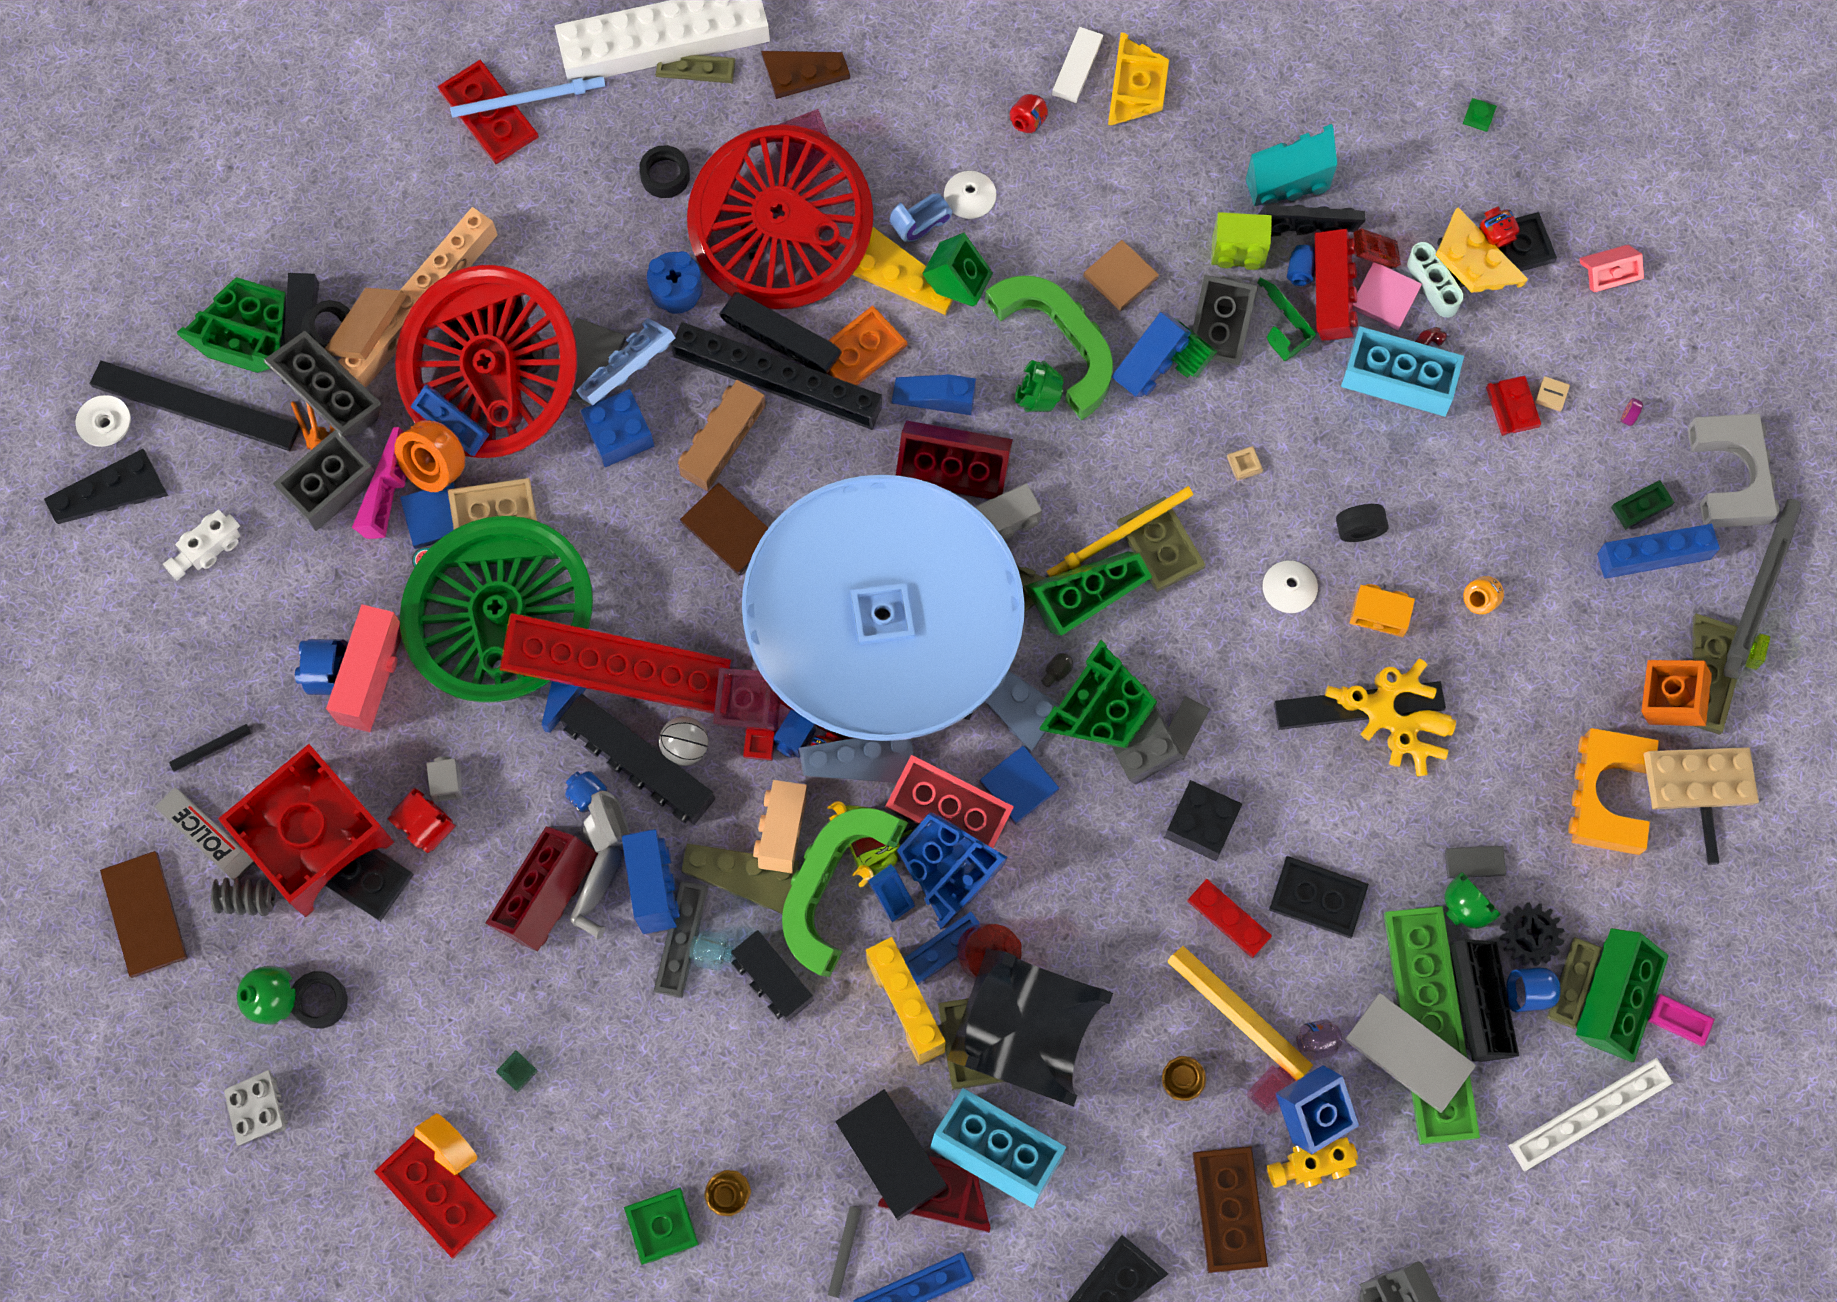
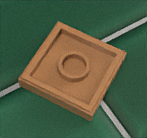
M1120 240L1084 272L1083 276L1121 311L1158 279L1159 274L1123 240Z

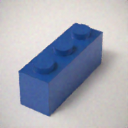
M1160 312L1111 377L1135 397L1148 396L1157 385L1154 382L1161 373L1165 374L1172 366L1173 361L1171 359L1177 351L1181 353L1190 341L1188 337L1192 332L1168 313Z

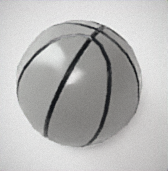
M682 716L671 719L664 725L659 734L661 753L678 766H689L697 763L703 758L708 749L709 739L706 729L700 722L691 717Z

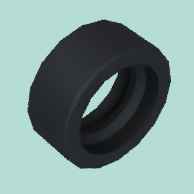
M669 145L656 146L649 149L642 156L639 164L640 178L645 190L652 196L672 198L681 194L687 188L690 181L689 164L684 153L678 148ZM670 160L678 164L680 175L671 182L658 183L651 179L649 170L659 161Z
M321 301L306 312L302 319L301 330L302 332L306 331L325 349L329 342L322 339L315 328L316 317L322 312H330L343 322L350 309L338 301Z
M313 971L304 974L292 986L295 989L296 996L291 1013L298 1021L310 1028L324 1029L334 1025L342 1018L347 1009L348 996L345 987L335 976L327 972ZM316 983H324L330 986L335 994V1004L332 1010L321 1017L308 1015L303 1010L301 1003L305 990Z

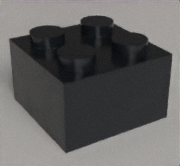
M1190 780L1164 838L1217 861L1242 803Z

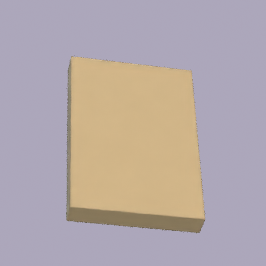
M530 478L448 489L454 530L472 521L495 516H516L537 521Z

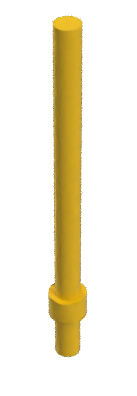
M1185 487L1075 554L1072 552L1063 557L1064 561L1046 571L1048 576L1052 577L1068 570L1079 568L1081 566L1080 563L1192 497L1194 494L1190 487Z

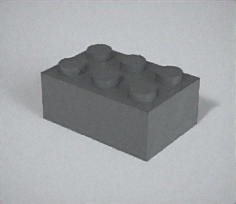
M334 430L273 484L280 495L317 531L370 485L375 471L356 449Z

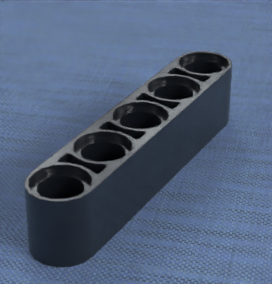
M735 292L719 313L723 321L805 367L821 373L828 374L842 354L841 350L832 342L739 292Z

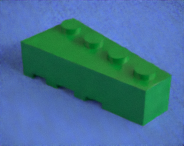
M1127 551L1024 585L1050 633L1062 636L1151 579L1152 575L1139 553Z

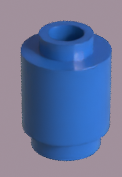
M1297 245L1291 252L1287 279L1295 286H1305L1313 281L1316 267L1315 249L1313 247Z

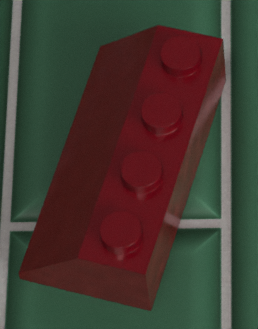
M906 420L901 432L895 476L919 479L953 493L993 499L1004 492L1013 439Z
M546 826L485 924L521 945L538 952L540 947L547 941L548 934L556 921L562 917L564 908L569 900L578 891L579 884L585 874L592 868L598 853L576 836Z

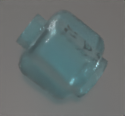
M701 931L698 936H694L692 939L689 958L693 959L694 965L697 967L719 971L724 967L725 962H731V951L734 946L729 945V939L725 934Z

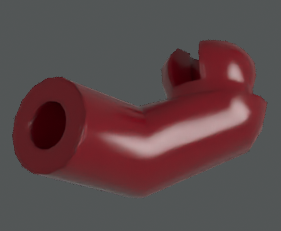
M1433 327L1422 331L1415 342L1424 345L1434 342L1440 346L1446 340L1447 334L1442 332L1441 328Z

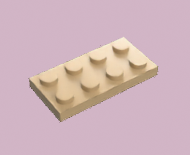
M1750 748L1667 750L1644 753L1652 809L1746 806L1759 803Z

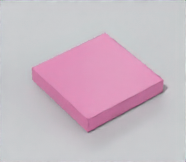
M1373 262L1357 293V303H1353V310L1399 331L1422 284Z

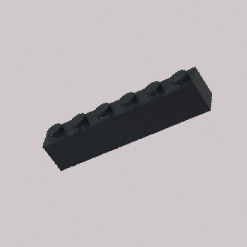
M581 693L560 718L565 727L563 729L565 734L575 741L577 738L586 743L584 747L594 756L598 757L600 754L608 760L606 764L615 772L620 773L623 771L629 775L628 781L639 790H642L644 787L652 793L650 797L662 807L667 804L674 809L672 814L681 822L686 823L689 821L695 825L716 799L713 791L673 761L666 758L661 752Z

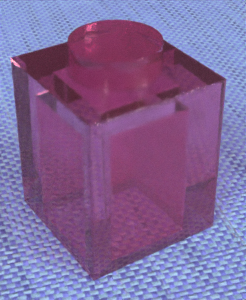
M1272 1065L1246 1095L1268 1115L1278 1104L1275 1093L1292 1084V1077L1283 1068H1275Z

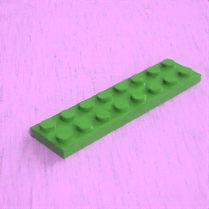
M1443 906L1385 912L1384 920L1398 1007L1467 1058ZM1470 1075L1442 1113L1411 1091L1419 1145L1480 1138Z

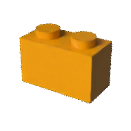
M1374 584L1360 585L1356 593L1349 623L1404 637L1409 627L1415 598L1408 597V594L1400 591L1388 592L1381 590L1379 586Z

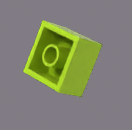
M1218 212L1212 235L1211 265H1218L1220 268L1240 266L1248 270L1264 268L1271 245L1272 215Z

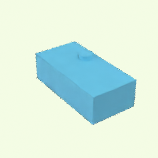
M1359 326L1341 387L1446 417L1453 401L1464 356Z
M962 1088L934 1133L930 1149L1029 1207L1034 1208L1060 1164L1066 1146Z

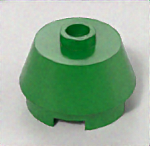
M1031 360L1024 369V372H1027L1022 385L1018 384L1015 402L1019 404L1018 406L1024 408L1025 412H1050L1062 397L1063 376L1046 361L1037 362Z

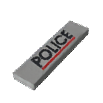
M176 787L155 806L160 813L233 881L236 878H241L255 864L238 844Z

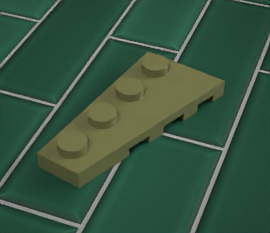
M1696 613L1693 616V660L1705 661L1712 676L1706 726L1694 727L1720 735L1724 731L1737 679L1724 676V667L1738 627Z
M687 843L681 871L683 874L714 887H719L733 895L745 898L759 906L783 915L785 900L792 887V877L798 871L799 861L795 860L793 873L758 868V857H754L753 853Z

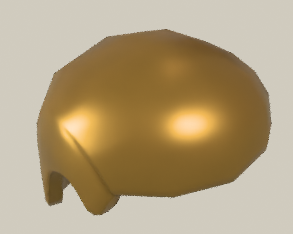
M1178 1056L1170 1060L1162 1071V1085L1168 1095L1175 1100L1190 1101L1199 1097L1205 1089L1207 1080L1205 1070L1192 1057Z
M723 1170L713 1175L707 1182L704 1198L707 1206L719 1216L731 1217L746 1207L751 1195V1188L747 1178L738 1171Z

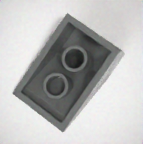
M1204 275L1192 331L1218 351L1212 358L1213 360L1240 365L1257 295V285Z
M1155 705L1127 748L1111 745L1128 780L1134 784L1184 758L1157 705Z

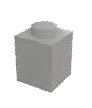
M443 756L435 758L434 762L427 763L430 796L435 802L463 798L460 766L455 758L451 759V757Z

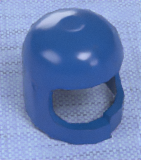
M1527 968L1511 971L1506 983L1510 1009L1517 1013L1547 1010L1554 1007L1558 1003L1561 994L1560 982L1556 974L1547 968ZM1520 977H1522L1525 986V1004L1522 1008L1517 1002L1518 996L1516 991V981Z

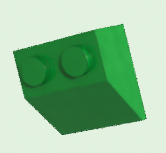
M961 233L938 244L922 274L938 295L969 306H975L993 272L967 235Z

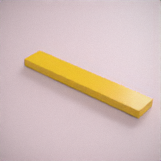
M1182 946L1168 959L1167 962L1296 1081L1311 1069L1313 1064L1188 949Z

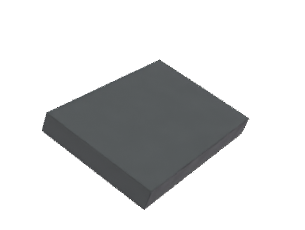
M576 317L572 329L577 348V372L570 399L590 406L591 404L583 400L576 390L599 367H606L609 364L608 357L615 350L620 351L622 349L626 336ZM553 366L547 379L557 382L560 366ZM546 384L543 385L545 390L554 392V387Z

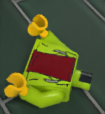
M836 801L827 807V809H833L837 813L829 818L830 821L850 810L870 808L858 805H844L840 801ZM909 823L907 824L901 838L906 837L912 833ZM862 838L849 845L857 865V869L852 876L860 875L863 878L858 884L859 887H864L869 879L889 865L894 866L899 855L897 851L900 847L899 842L896 848H893L874 838Z

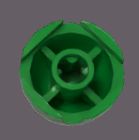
M1463 872L1457 875L1447 886L1445 903L1449 910L1445 914L1456 926L1462 923L1468 928L1479 929L1491 924L1501 915Z
M263 966L249 971L241 979L237 989V1005L241 1013L250 1021L264 1025H274L279 1020H285L294 1007L296 996L295 989L290 987L289 980H292L291 975L284 968L278 966Z

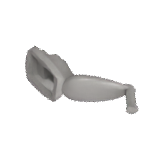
M599 791L591 795L592 801L588 805L591 814L583 822L585 825L583 827L584 835L589 843L592 842L598 856L570 918L571 923L575 927H580L594 935L596 939H600L603 936L605 927L585 918V916L597 905L612 882L620 864V850H624L622 836L630 834L620 802L607 791Z

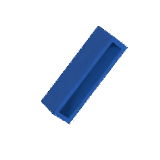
M1706 524L1606 542L1597 555L1603 577L1607 579L1711 560L1720 548L1713 524Z

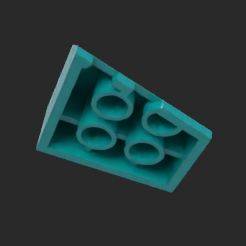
M1332 124L1324 126V132L1310 137V134L1306 133L1299 136L1300 139L1287 146L1286 143H1280L1251 155L1245 180L1254 207L1259 205L1265 206V204L1276 203L1285 199L1294 201L1303 195L1311 193L1320 195L1330 189L1337 167L1335 136Z

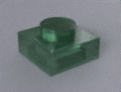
M515 1050L495 1072L518 1093L538 1070Z

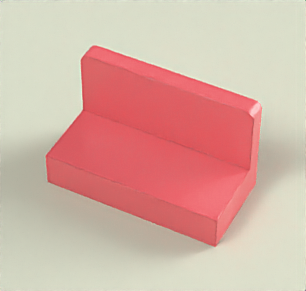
M1630 245L1579 258L1580 264L1588 269L1589 286L1593 292L1644 279L1642 253Z

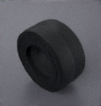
M1380 504L1357 505L1343 510L1336 516L1339 537L1345 542L1370 540L1381 536L1389 529L1385 509Z

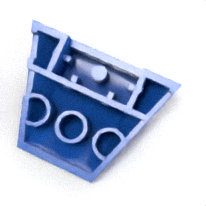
M932 812L924 818L897 849L913 880L919 882L926 895L924 900L927 906L931 904L939 919L936 922L940 929L948 924L982 891L1003 868L1007 860V856L976 839L947 819Z

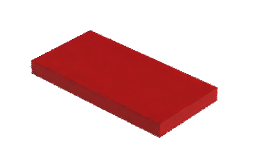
M481 59L437 86L439 92L451 107L508 96ZM516 105L459 116L495 165L539 138L536 130Z
M415 1133L374 1171L452 1259L498 1217L459 1173L454 1175L435 1160V1151L415 1137Z

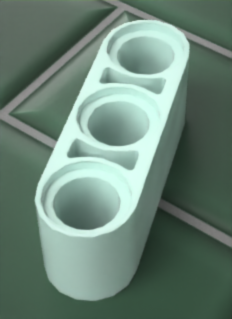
M1419 242L1411 250L1407 260L1408 269L1415 280L1422 284L1421 289L1435 311L1442 317H1452L1457 313L1463 300L1462 290L1447 267L1435 255L1436 250L1427 242ZM1421 256L1426 261H1420L1416 257ZM1430 278H1436L1440 282H1433ZM1444 299H1449L1454 304H1448L1444 301Z

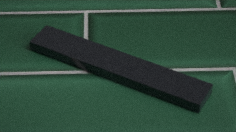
M1441 681L1421 683L1436 688L1434 699L1411 692L1398 694L1393 701L1395 711L1400 715H1410L1422 710L1444 711L1446 706ZM1370 689L1366 691L1367 694H1373L1378 689ZM1353 693V699L1359 701L1358 695ZM1325 695L1277 700L1274 702L1278 730L1369 719L1364 711L1359 709L1349 711L1341 704H1338L1337 699Z

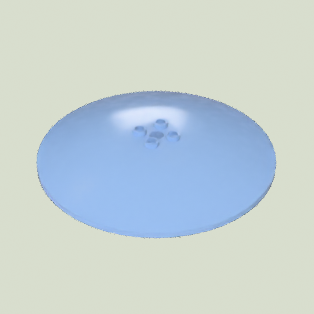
M895 475L859 476L828 484L807 494L786 509L771 524L759 541L746 571L742 595L743 627L752 658L761 675L771 689L798 714L827 730L848 737L876 741L906 740L925 736L957 723L976 710L997 689L1010 669L1021 640L1024 623L1023 586L1013 555L1004 539L993 524L966 500L942 487L915 478ZM878 609H886L890 612V617L886 620H879L875 616V612Z

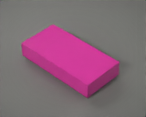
M1659 994L1648 1022L1695 1044L1704 1046L1715 1019L1665 995Z

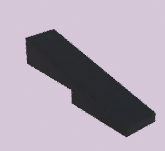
M288 273L284 345L302 333L303 317L309 309L317 304L319 281L315 274Z

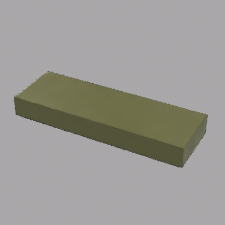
M690 55L681 57V60L667 64L659 62L655 75L661 78L733 84L736 60L729 57Z
M1576 937L1572 938L1559 978L1561 987L1558 1003L1549 1009L1547 1019L1573 1029L1577 1027L1602 947Z

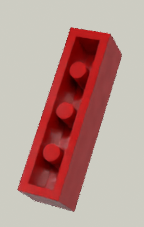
M1347 229L1315 233L1317 332L1322 341L1354 337V327H1358L1357 312L1353 311V303H1357L1356 287H1353V279L1357 278V269L1355 262H1352V254H1356V242L1354 238H1350Z

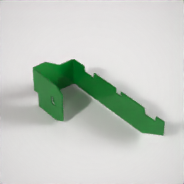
M1260 277L1257 282L1259 286L1265 288L1270 299L1280 310L1284 311L1283 314L1296 329H1300L1303 337L1306 339L1290 352L1288 347L1291 342L1280 329L1275 326L1272 327L1267 340L1283 361H1287L1309 346L1316 336V332L1274 284Z

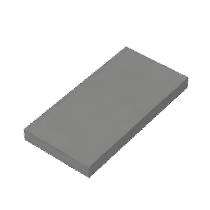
M1381 993L1377 995L1345 1038L1347 1043L1440 1113L1444 1111L1476 1066Z

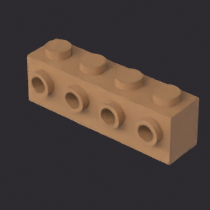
M736 380L732 387L728 386L722 395L723 401L718 408L714 407L707 418L708 423L703 430L699 429L696 432L692 441L693 445L689 451L685 450L678 460L680 476L706 491L710 490L766 407L765 395L739 380Z

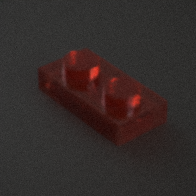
M1362 228L1353 233L1357 257L1392 269L1401 265L1398 242L1396 240Z

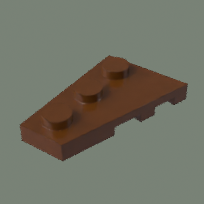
M761 51L776 99L850 79V72L843 52Z

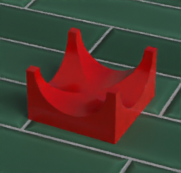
M310 744L300 750L218 818L221 824L284 898L304 917L314 911L313 904L318 893L343 867L371 850L378 848L386 850L394 843L381 825Z

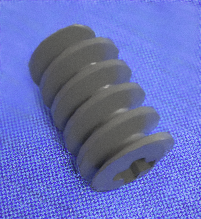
M228 877L223 879L222 885H219L217 879L213 882L211 907L214 913L220 914L224 910L226 914H232L236 911L237 914L243 915L247 911L251 916L256 915L258 912L261 916H267L275 905L276 887L271 881L267 888L264 887L262 879L258 880L256 887H253L251 879L246 880L244 887L241 885L240 878L235 879L233 886H230Z

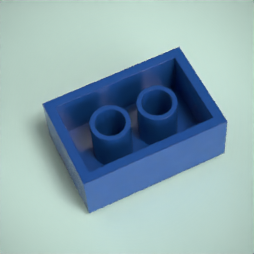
M656 829L623 835L622 843L633 915L641 932L648 934L677 928L675 918H680V910L677 900L675 901L674 893L671 892L676 890L673 873L671 874L670 867L667 865L671 864L672 861L665 838H660Z

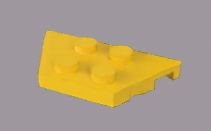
M1122 32L1120 34L1108 125H1115L1162 111L1169 59L1159 53L1152 52L1144 44H1136L1128 39L1129 35Z
M1459 207L1456 208L1435 255L1471 293L1482 292L1486 289L1500 290L1506 285L1516 284L1517 288L1524 286L1528 278L1496 245L1489 244L1483 232Z

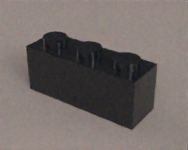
M759 930L755 931L731 951L734 958L731 964L741 976L746 973L753 981L749 984L759 998L765 995L771 1003L767 1006L768 1009L778 1020L783 1017L788 1023L814 1001L813 995Z

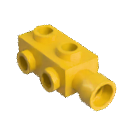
M1347 1137L1333 1141L1312 1155L1296 1146L1292 1148L1294 1153L1287 1156L1289 1162L1267 1165V1172L1274 1188L1286 1185L1287 1181L1295 1179L1296 1185L1304 1183L1305 1188L1322 1184L1321 1177L1332 1174L1333 1180L1350 1175L1349 1169L1357 1166L1355 1160H1358V1154L1352 1142L1349 1143ZM1335 1150L1341 1151L1343 1157L1341 1161L1334 1158L1333 1152ZM1309 1158L1314 1161V1169L1306 1167V1159Z

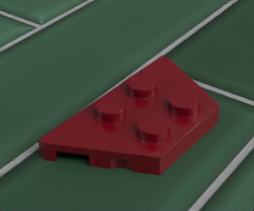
M928 1156L948 1188L909 1214L990 1233L991 1227L978 1176L952 1161ZM882 1197L878 1202V1207L890 1210Z

